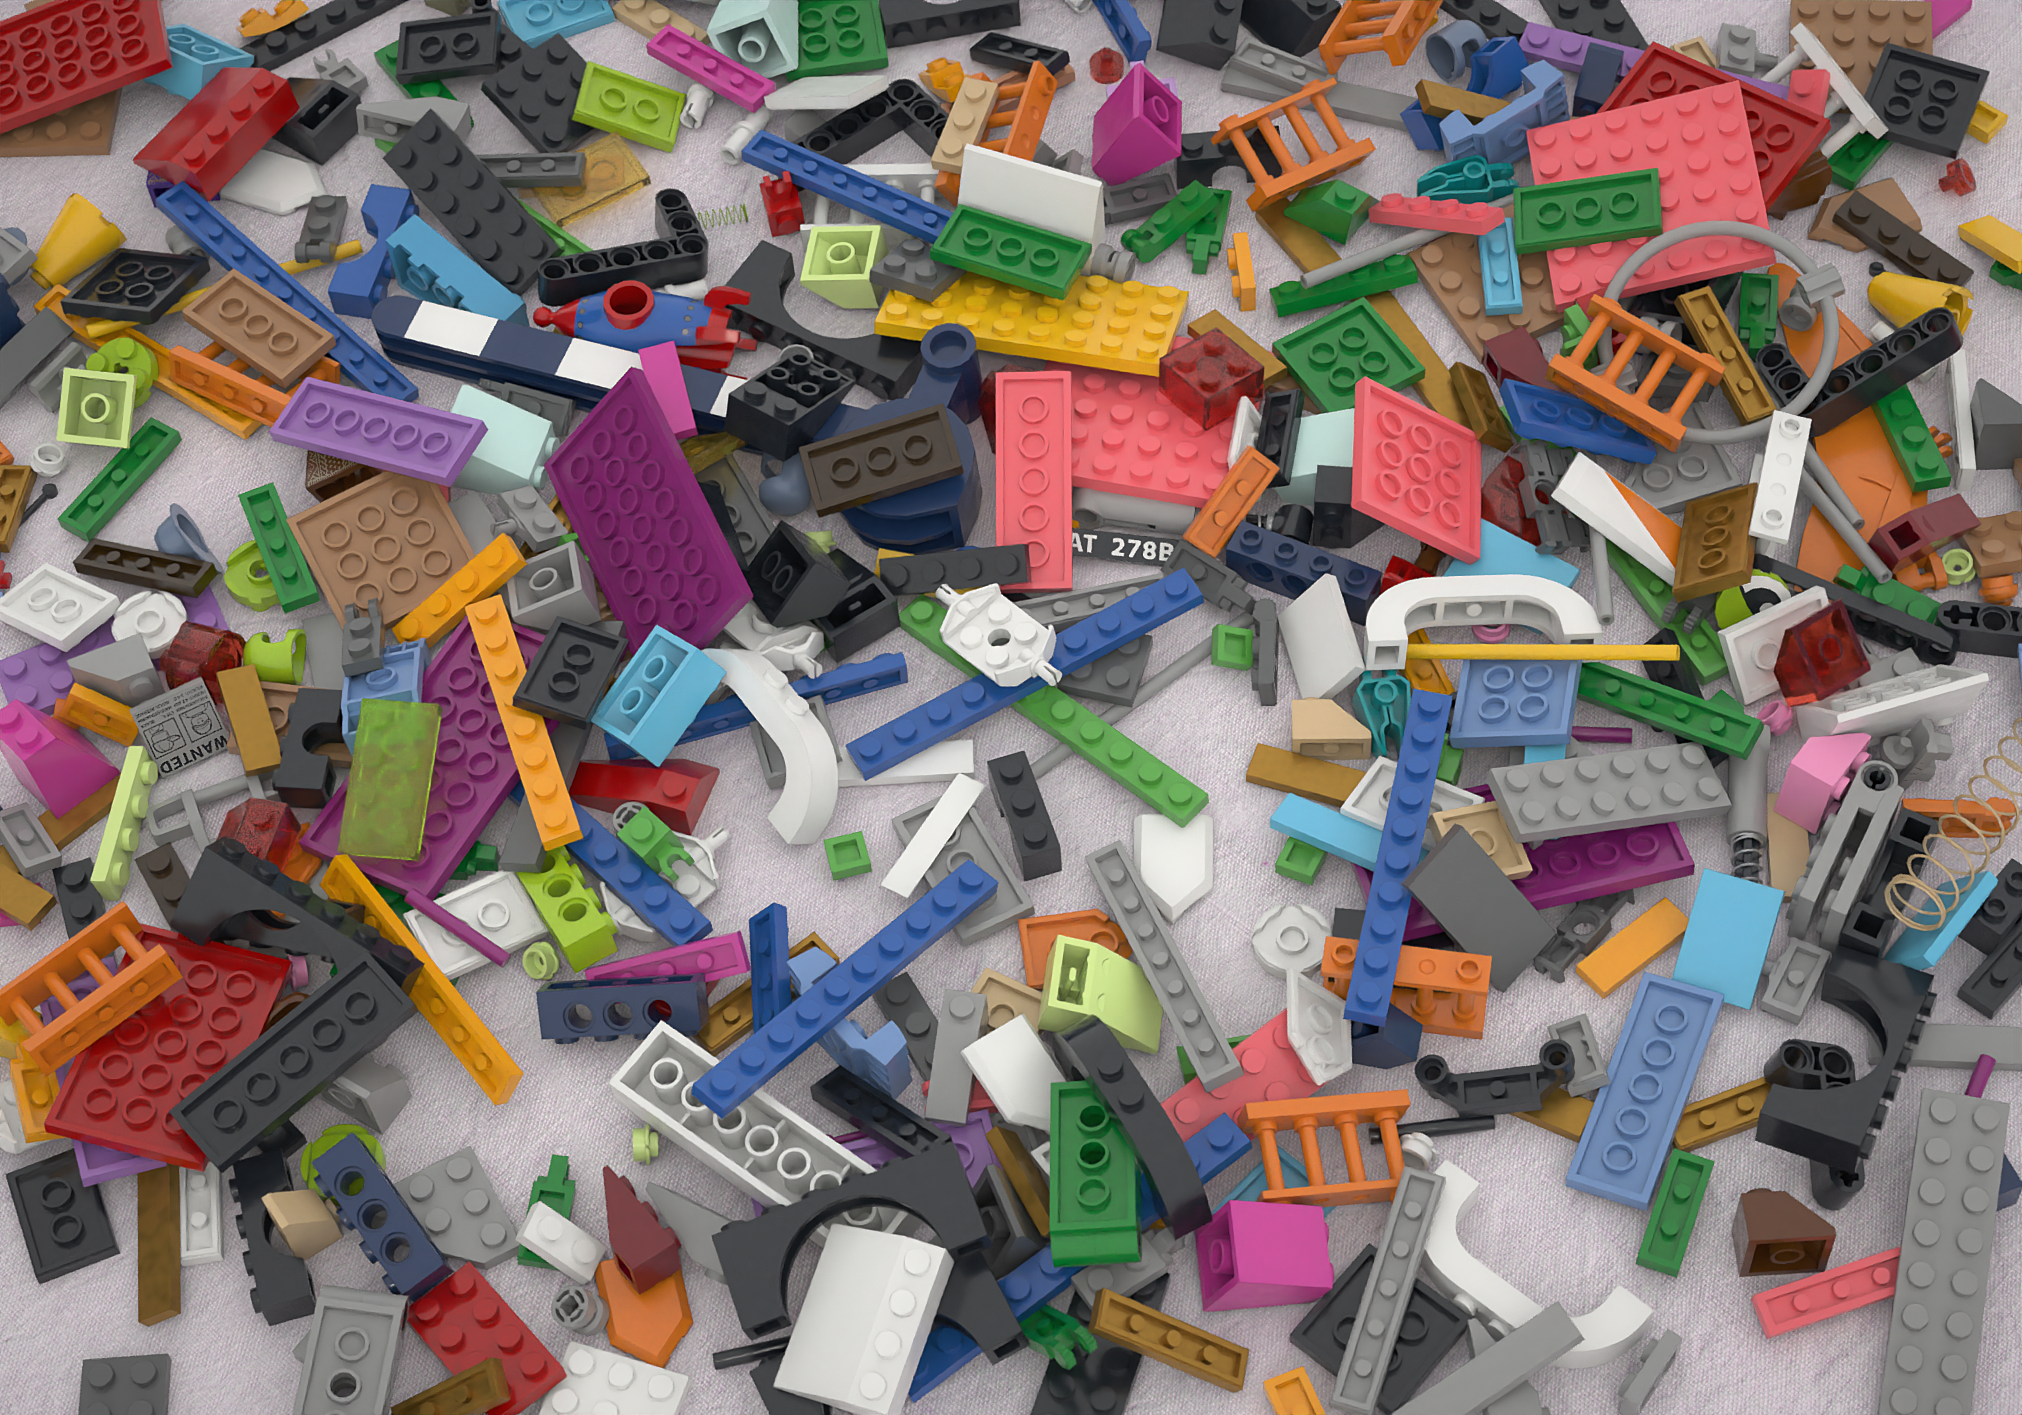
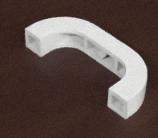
M1520 574L1427 577L1395 585L1382 593L1373 602L1366 619L1363 657L1366 670L1405 669L1408 645L1407 636L1416 630L1434 626L1522 624L1542 631L1554 644H1601L1603 631L1592 606L1575 591L1552 580ZM1582 660V663L1598 662L1599 660Z
M708 648L700 650L727 671L719 682L717 689L704 704L716 703L722 693L728 687H731L782 752L786 765L785 787L780 799L768 815V820L788 845L815 844L829 823L838 791L837 761L833 745L826 730L809 709L807 701L798 696L790 686L785 674L779 671L762 655L746 649Z
M1445 1159L1433 1173L1446 1177V1184L1421 1263L1434 1285L1452 1300V1304L1471 1318L1475 1317L1483 1323L1490 1335L1499 1341L1545 1309L1487 1268L1463 1248L1458 1239L1456 1228L1478 1202L1480 1183ZM1618 1284L1597 1309L1582 1316L1570 1317L1585 1340L1549 1365L1575 1369L1595 1367L1615 1360L1630 1350L1647 1332L1651 1325L1654 1310Z

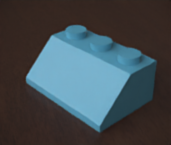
M186 24L166 26L173 68L144 78L143 81L149 84L160 85L166 88L168 93L181 95L191 101L223 67L249 68L254 62V55Z
M656 625L603 698L591 722L659 768L664 759L672 752L674 745L684 731L695 720L697 713L709 696L717 689L719 682L727 671L698 648Z

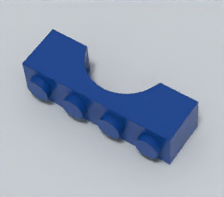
M1515 36L1494 37L1470 56L1471 78L1466 91L1501 99L1506 94L1514 92L1522 86L1521 70L1528 67L1529 64ZM1417 99L1400 113L1418 150H1434L1435 152L1444 150L1439 123L1444 119L1424 114L1420 101Z
M371 184L362 205L361 214L367 233L377 240L372 249L364 256L351 262L338 264L328 288V295L335 314L371 319L374 307L378 302L387 298V288L390 280L395 279L396 276L385 240L414 214L419 217V206L414 202L411 189Z

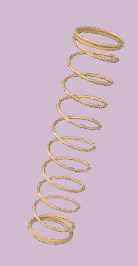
M2022 717L2013 723L2014 736H2006L1999 740L1997 747L2000 756L1991 755L1984 760L1983 769L1985 775H1975L1969 779L1968 788L1971 795L1961 794L1955 797L1953 807L1956 815L1945 814L1939 818L1937 824L1941 835L1929 834L1924 837L1922 845L1926 855L1914 854L1908 858L1907 866L1911 875L1899 874L1893 877L1892 881L1887 885L1884 894L1889 909L1901 922L1909 927L1921 931H1934L1941 927L1945 921L1946 914L1955 909L1959 901V894L1964 893L1971 887L1974 881V874L1986 868L1990 859L1989 854L2000 849L2005 840V834L2016 828L2022 810L2019 811V806L2013 795L2022 796V793L2012 792L1997 779L1992 778L1988 774L1986 766L1988 761L1992 759H2002L2015 771L2022 773V767L2014 761L2005 758L2001 749L2003 742L2008 739L2018 740L2022 745V739L2018 737L2016 732V726L2022 721ZM1977 778L1989 779L1992 784L2009 794L2014 802L2016 812L2006 813L1994 810L1984 800L1975 796L1971 787L1973 781ZM1963 797L1972 798L1981 806H1985V809L1991 811L1997 818L2001 832L1983 831L1978 829L1969 820L1963 818L1957 810L1958 800ZM1998 814L2006 816L2016 815V819L2013 825L2004 831V826ZM1948 817L1960 819L1979 834L1986 851L1974 852L1962 848L1945 835L1941 826L1942 821ZM1983 834L2001 835V839L1998 845L1989 851ZM1932 837H1939L1946 840L1956 849H1959L1966 857L1970 871L1960 872L1945 867L1930 855L1926 847L1927 840ZM1967 853L1986 855L1982 866L1974 870ZM1923 857L1944 869L1951 878L1955 891H1939L1918 879L1911 868L1912 859ZM1951 873L1971 875L1967 886L1959 890ZM1906 883L1918 887L1936 902L1940 912L1923 911L1910 905L1899 895L1895 885ZM1891 888H1893V892L1899 900L1910 909L1922 914L1940 915L1939 922L1934 925H1922L1905 917L1891 900ZM1936 893L1955 895L1952 906L1945 910L1943 902Z

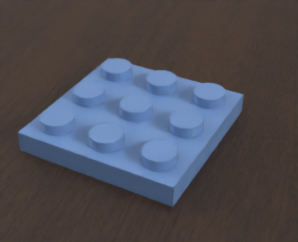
M1463 660L1449 737L1452 748L1570 744L1582 660Z

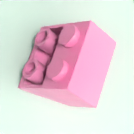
M1866 733L1810 737L1789 764L1774 811L1816 835L1826 822L1830 812L1835 815L1838 814L1842 806L1840 802L1846 797L1859 768L1870 760L1871 755L1866 751L1872 736Z

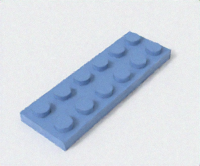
M1644 972L1607 1068L1611 1084L1602 1086L1599 1089L1565 1178L1566 1187L1640 1210H1648L1724 1004V994Z

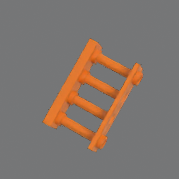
M1346 0L1319 44V54L1322 61L1326 63L1329 74L1337 73L1347 55L1383 50L1388 54L1392 67L1405 65L1443 0H1393L1380 2L1381 0ZM1394 15L1393 18L1369 21L1373 17ZM1383 33L1381 37L1358 39L1359 36Z
M1039 60L1033 61L1026 82L999 87L1000 93L979 142V147L1032 162L1058 81ZM984 72L972 74L971 77L972 79L992 82ZM1021 97L1018 109L996 114L1000 101ZM1012 125L1007 138L987 141L991 129ZM939 170L934 186L953 207H957L961 174Z
M1334 77L1323 82L1315 79L1304 85L1300 89L1301 91L1240 118L1237 114L1231 115L1219 123V131L1210 140L1213 145L1231 139L1256 182L1254 185L1256 190L1246 199L1252 212L1362 164L1376 150L1369 137L1357 143L1354 139L1350 140L1326 100L1325 95L1337 84ZM1311 103L1313 104L1337 145L1336 152L1329 155L1327 151H1322L1298 110L1299 108ZM1283 115L1287 117L1310 157L1309 164L1302 167L1300 163H1295L1272 124V120ZM1256 127L1259 128L1283 169L1282 176L1276 179L1272 175L1268 176L1244 132Z
M1594 294L1587 312L1594 320L1570 357L1566 356L1564 358L1557 353L1554 355L1548 365L1545 379L1675 453L1687 431V427L1682 425V417L1705 381L1717 388L1721 382L1725 367L1721 366L1718 359L1708 353L1700 354L1626 312L1617 301ZM1609 326L1627 336L1603 375L1596 376L1585 370L1582 364L1606 327ZM1641 344L1657 353L1659 357L1636 393L1629 395L1618 389L1615 382ZM1672 363L1692 373L1668 413L1664 412L1662 414L1650 407L1648 401Z
M215 341L199 353H195L180 345L175 346L169 351L170 381L271 428L306 377L340 385V363L325 356L300 375L298 379H301V381L284 394L271 388L275 382L265 375H261L256 380L243 375L242 373L251 366L240 358H237L227 367L213 361L227 350Z
M124 901L0 989V1017L8 1027L17 1020H20L31 1037L24 1041L22 1045L46 1077L183 978L160 944L148 952L135 937L143 928ZM122 946L134 962L113 976L101 960ZM88 970L100 987L79 1001L67 984ZM54 995L66 1012L45 1026L33 1009Z
M1326 936L1321 967V976H1324L1323 987L1346 1001L1359 940ZM1402 945L1393 985L1414 987L1417 990L1393 988L1390 1003L1423 1025V1033L1482 1040L1492 956ZM1328 977L1335 978V982H1328ZM1433 990L1447 991L1451 993L1433 992Z
M1408 1089L1245 1103L1237 1117L1238 1127L1244 1134L1253 1133L1255 1137H1258L1268 1190L1260 1193L1256 1202L1322 1207L1391 1201V1204H1393L1405 1166L1396 1123L1402 1119L1411 1105ZM1375 1123L1376 1126L1380 1127L1390 1179L1366 1180L1356 1130L1359 1124ZM1334 1126L1336 1130L1340 1131L1350 1183L1326 1185L1316 1136V1130L1319 1127ZM1294 1130L1295 1133L1299 1134L1309 1187L1285 1189L1275 1134L1278 1131Z

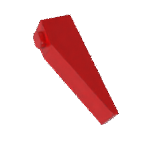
M646 759L580 760L569 790V796L579 805L614 814L615 810L622 804L639 802L648 807L672 831L691 836L720 774L719 768L687 759H664L659 768Z

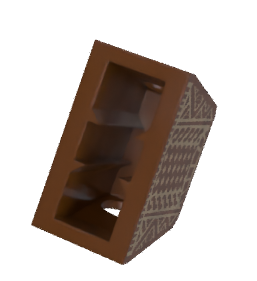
M308 450L305 487L321 503L383 473V469Z

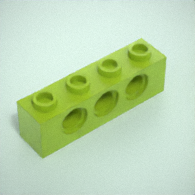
M563 845L547 851L540 873H515L549 933L576 974L618 951L612 937L618 931L607 911L599 913L598 910L602 906L592 887L583 888L586 881L577 864L568 865L567 862L571 861V858Z

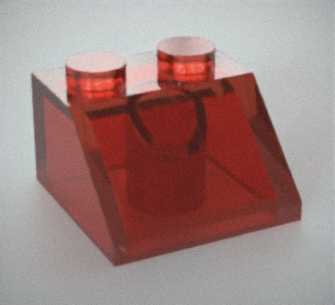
M1841 598L1830 602L1785 629L1773 672L1788 708L1822 701L1871 670Z
M251 797L228 811L216 841L224 836L241 842L247 851L261 860H267L277 865L280 872L283 873L301 830V825L287 803Z

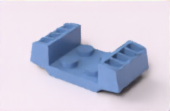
M1545 60L1536 62L1521 70L1525 95L1516 98L1511 104L1495 114L1488 115L1477 125L1473 126L1459 109L1449 114L1439 123L1447 163L1477 154L1486 158L1487 165L1501 164L1503 162H1508L1512 165L1529 155L1526 130L1570 119L1564 74Z
M425 637L419 638L418 641L408 643L406 641L395 646L387 645L384 648L383 669L345 677L344 674L341 699L343 715L342 736L351 756L367 751L373 752L376 749L386 747L392 748V746L399 744H409V742L428 740L430 726L421 704L423 673L431 664L432 659Z
M817 947L787 961V965L790 968L789 974L792 977L791 983L794 987L792 989L795 994L794 1000L798 999L838 966L832 957ZM844 1018L816 1041L839 1066L841 1065L894 1100L913 1081L910 1074L909 1053L906 1048L907 1041L892 1020L867 1038L865 1031L857 1021L852 1019L849 1022Z

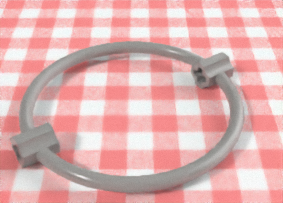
M1704 221L1680 226L1653 238L1625 261L1611 280L1604 297L1618 301L1630 278L1645 262L1660 251L1685 240L1713 235L1735 236L1754 240L1780 252L1804 274L1796 279L1804 303L1810 309L1820 305L1824 323V339L1822 352L1812 377L1803 390L1779 411L1798 416L1814 400L1826 383L1833 368L1839 343V319L1834 298L1845 294L1841 276L1832 263L1818 268L1810 257L1786 238L1765 228L1736 221ZM1609 326L1606 327L1597 344L1601 365L1590 369V373L1596 376L1603 375L1614 358L1611 340L1612 328ZM1628 362L1615 382L1618 389L1629 395L1634 394L1630 389L1638 386V381L1630 362ZM1772 415L1753 424L1731 429L1713 430L1685 426L1687 431L1683 441L1723 445L1752 440L1769 434Z

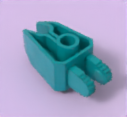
M1475 154L1429 170L1417 180L1416 195L1417 197L1428 196L1430 200L1435 201L1456 199L1462 204L1478 202L1487 204L1513 194V188H1519L1518 181L1516 182V180L1512 179L1515 171L1511 163L1503 162L1501 164L1487 165L1486 158Z
M1395 669L1381 670L1383 678L1372 679L1371 670H1365L1359 675L1360 684L1351 702L1357 720L1371 731V752L1376 759L1379 756L1384 758L1387 756L1385 734L1386 737H1390L1394 741L1399 758L1411 702L1410 682L1401 675L1396 676Z

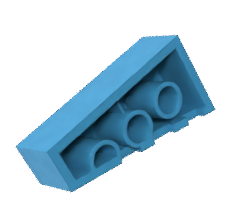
M416 214L385 240L398 286L417 299L530 326L526 312L527 306L520 296L511 293Z

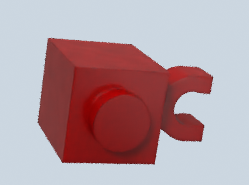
M789 171L782 172L783 178L772 181L769 175L764 176V183L759 184L772 238L800 231V225L805 224L796 184L792 183Z

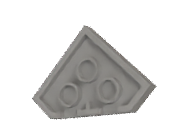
M1692 402L1681 419L1682 425L1700 429H1713L1700 403ZM1671 407L1664 408L1661 413H1668ZM1653 440L1651 441L1657 454L1651 465L1637 462L1624 483L1625 486L1664 515L1685 509L1688 501L1743 486V482L1723 445L1682 441L1674 453Z
M471 1146L394 1183L398 1192L446 1260L449 1257L465 1262L470 1261L474 1267L488 1270L518 1255L520 1243L515 1240L517 1233ZM380 1211L374 1215L371 1222L372 1229H377L385 1223L387 1219L386 1211ZM408 1243L402 1244V1246L410 1247Z

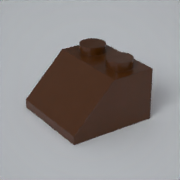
M1756 1188L1747 1193H1741L1731 1230L1739 1277L1824 1272L1836 1238L1835 1227L1786 1191H1771L1768 1188Z

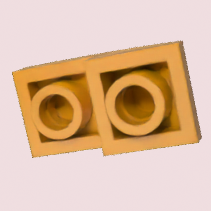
M281 0L273 8L276 13L271 16L264 8L260 7L256 10L253 7L239 18L238 21L241 24L236 29L244 37L268 33L297 19L309 8L302 0Z
M946 57L929 62L927 64L928 69L918 73L920 80L931 92L951 103L956 100L964 78L972 77V75L964 74L959 61L947 60Z

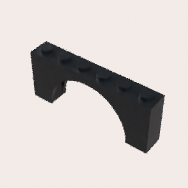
M762 240L724 285L751 293L749 305L730 304L725 306L726 309L733 310L728 328H736L751 335L758 342H766L781 349V351L790 345H803L811 350L814 360L830 368L837 369L840 373L855 380L856 385L871 391L881 399L887 398L892 401L904 398L918 378L923 366L920 349L922 341L878 334L857 338H833L816 334L798 324L788 314L783 305L786 291L795 277L791 252Z
M225 836L204 848L169 924L171 928L202 947L221 936L229 922L240 912L259 909L281 912L305 924L322 940L333 957L338 972L366 950L407 996H409L425 964L415 958L408 948L393 944L382 937L373 926L360 923L349 916L340 905L327 902L313 893L312 888L307 884L294 881L280 872L278 866L274 863L261 860L247 851L241 842ZM387 1037L386 1039H384L381 1043H379V1044H378L375 1048H373L370 1052H372L373 1050H375L376 1048H378L380 1045H382L383 1043H385V1042L387 1041L388 1037Z
M1838 945L1825 971L1820 1000L1844 1010L1866 1027L1880 1049L1882 1060L1874 1070L1860 1080L1837 1088L1805 1090L1784 1087L1773 1083L1759 1113L1755 1141L1855 1174L1861 1158L1865 1160L1870 1159L1876 1141V1136L1872 1135L1874 1129L1879 1131L1883 1129L1889 1107L1885 1106L1886 1101L1894 1102L1901 1084V1078L1897 1077L1899 1071L1907 1073L1914 1052V1049L1910 1048L1911 1043L1919 1045L1925 1029L1926 1021H1923L1922 1018L1923 1016L1930 1018L1934 1011L1938 994L1931 992L1934 975Z
M944 1141L931 1143L921 1150V1154L908 1159L904 1157L890 1159L881 1165L880 1170L867 1175L865 1173L852 1174L844 1178L839 1186L826 1191L823 1188L811 1190L802 1195L801 1200L788 1206L784 1204L770 1206L761 1212L760 1217L747 1222L744 1220L729 1222L721 1228V1232L711 1235L742 1330L750 1340L758 1339L792 1325L788 1311L787 1290L794 1261L807 1239L819 1227L844 1212L864 1207H887L908 1213L924 1222L938 1235L953 1261L992 1247L993 1243L954 1142L945 1143Z
M981 1251L954 1261L933 1324L952 1328L967 1336L981 1348L992 1365L1031 1345ZM785 1352L765 1357L759 1362L758 1367L749 1371L769 1415H832V1406L783 1391L773 1386Z

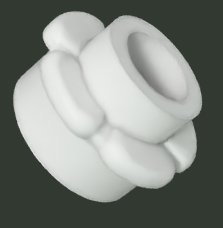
M41 444L35 448L31 455V468L45 477L56 476L60 473V470H64L67 466L63 450L55 444Z
M1414 1132L1411 1135L1405 1134L1400 1137L1405 1166L1425 1170L1430 1161L1437 1159V1151L1433 1148L1434 1143L1425 1134Z

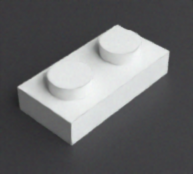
M541 1201L531 1206L515 1239L581 1285L591 1281L607 1247Z

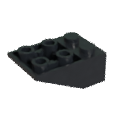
M289 77L287 80L300 109L272 138L314 162L323 165L358 131L356 108L358 104H362L358 93L334 80Z
M794 350L729 393L724 431L785 462L799 452V447L808 445L853 388L855 380L840 373L837 369L830 368L812 359L805 353Z
M837 548L827 555L849 580L851 585L848 588L845 599L842 603L835 606L829 615L809 621L823 631L825 649L836 663H839L901 625L898 603L894 595L876 574Z

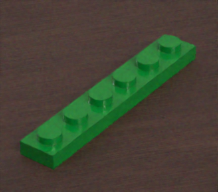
M1601 662L1582 663L1577 699L1743 760L1748 759L1764 729L1762 720Z

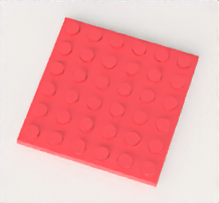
M1739 80L1526 130L1535 185L1658 168L1660 174L1663 233L1680 226L1704 221L1744 222L1770 230ZM1727 235L1704 236L1685 240L1660 251L1645 262L1630 278L1619 299L1777 264L1774 249L1754 240ZM1657 236L1546 251L1557 312H1564V309L1573 306L1575 298L1609 286L1611 280L1625 261L1640 247Z
M1176 336L1162 377L1047 360L1043 370L1071 371L1072 486L1195 506L1201 509L1229 472L1227 457L1238 401L1241 397L1247 396L1257 411L1260 412L1266 388L1260 392L1256 391L1193 338Z

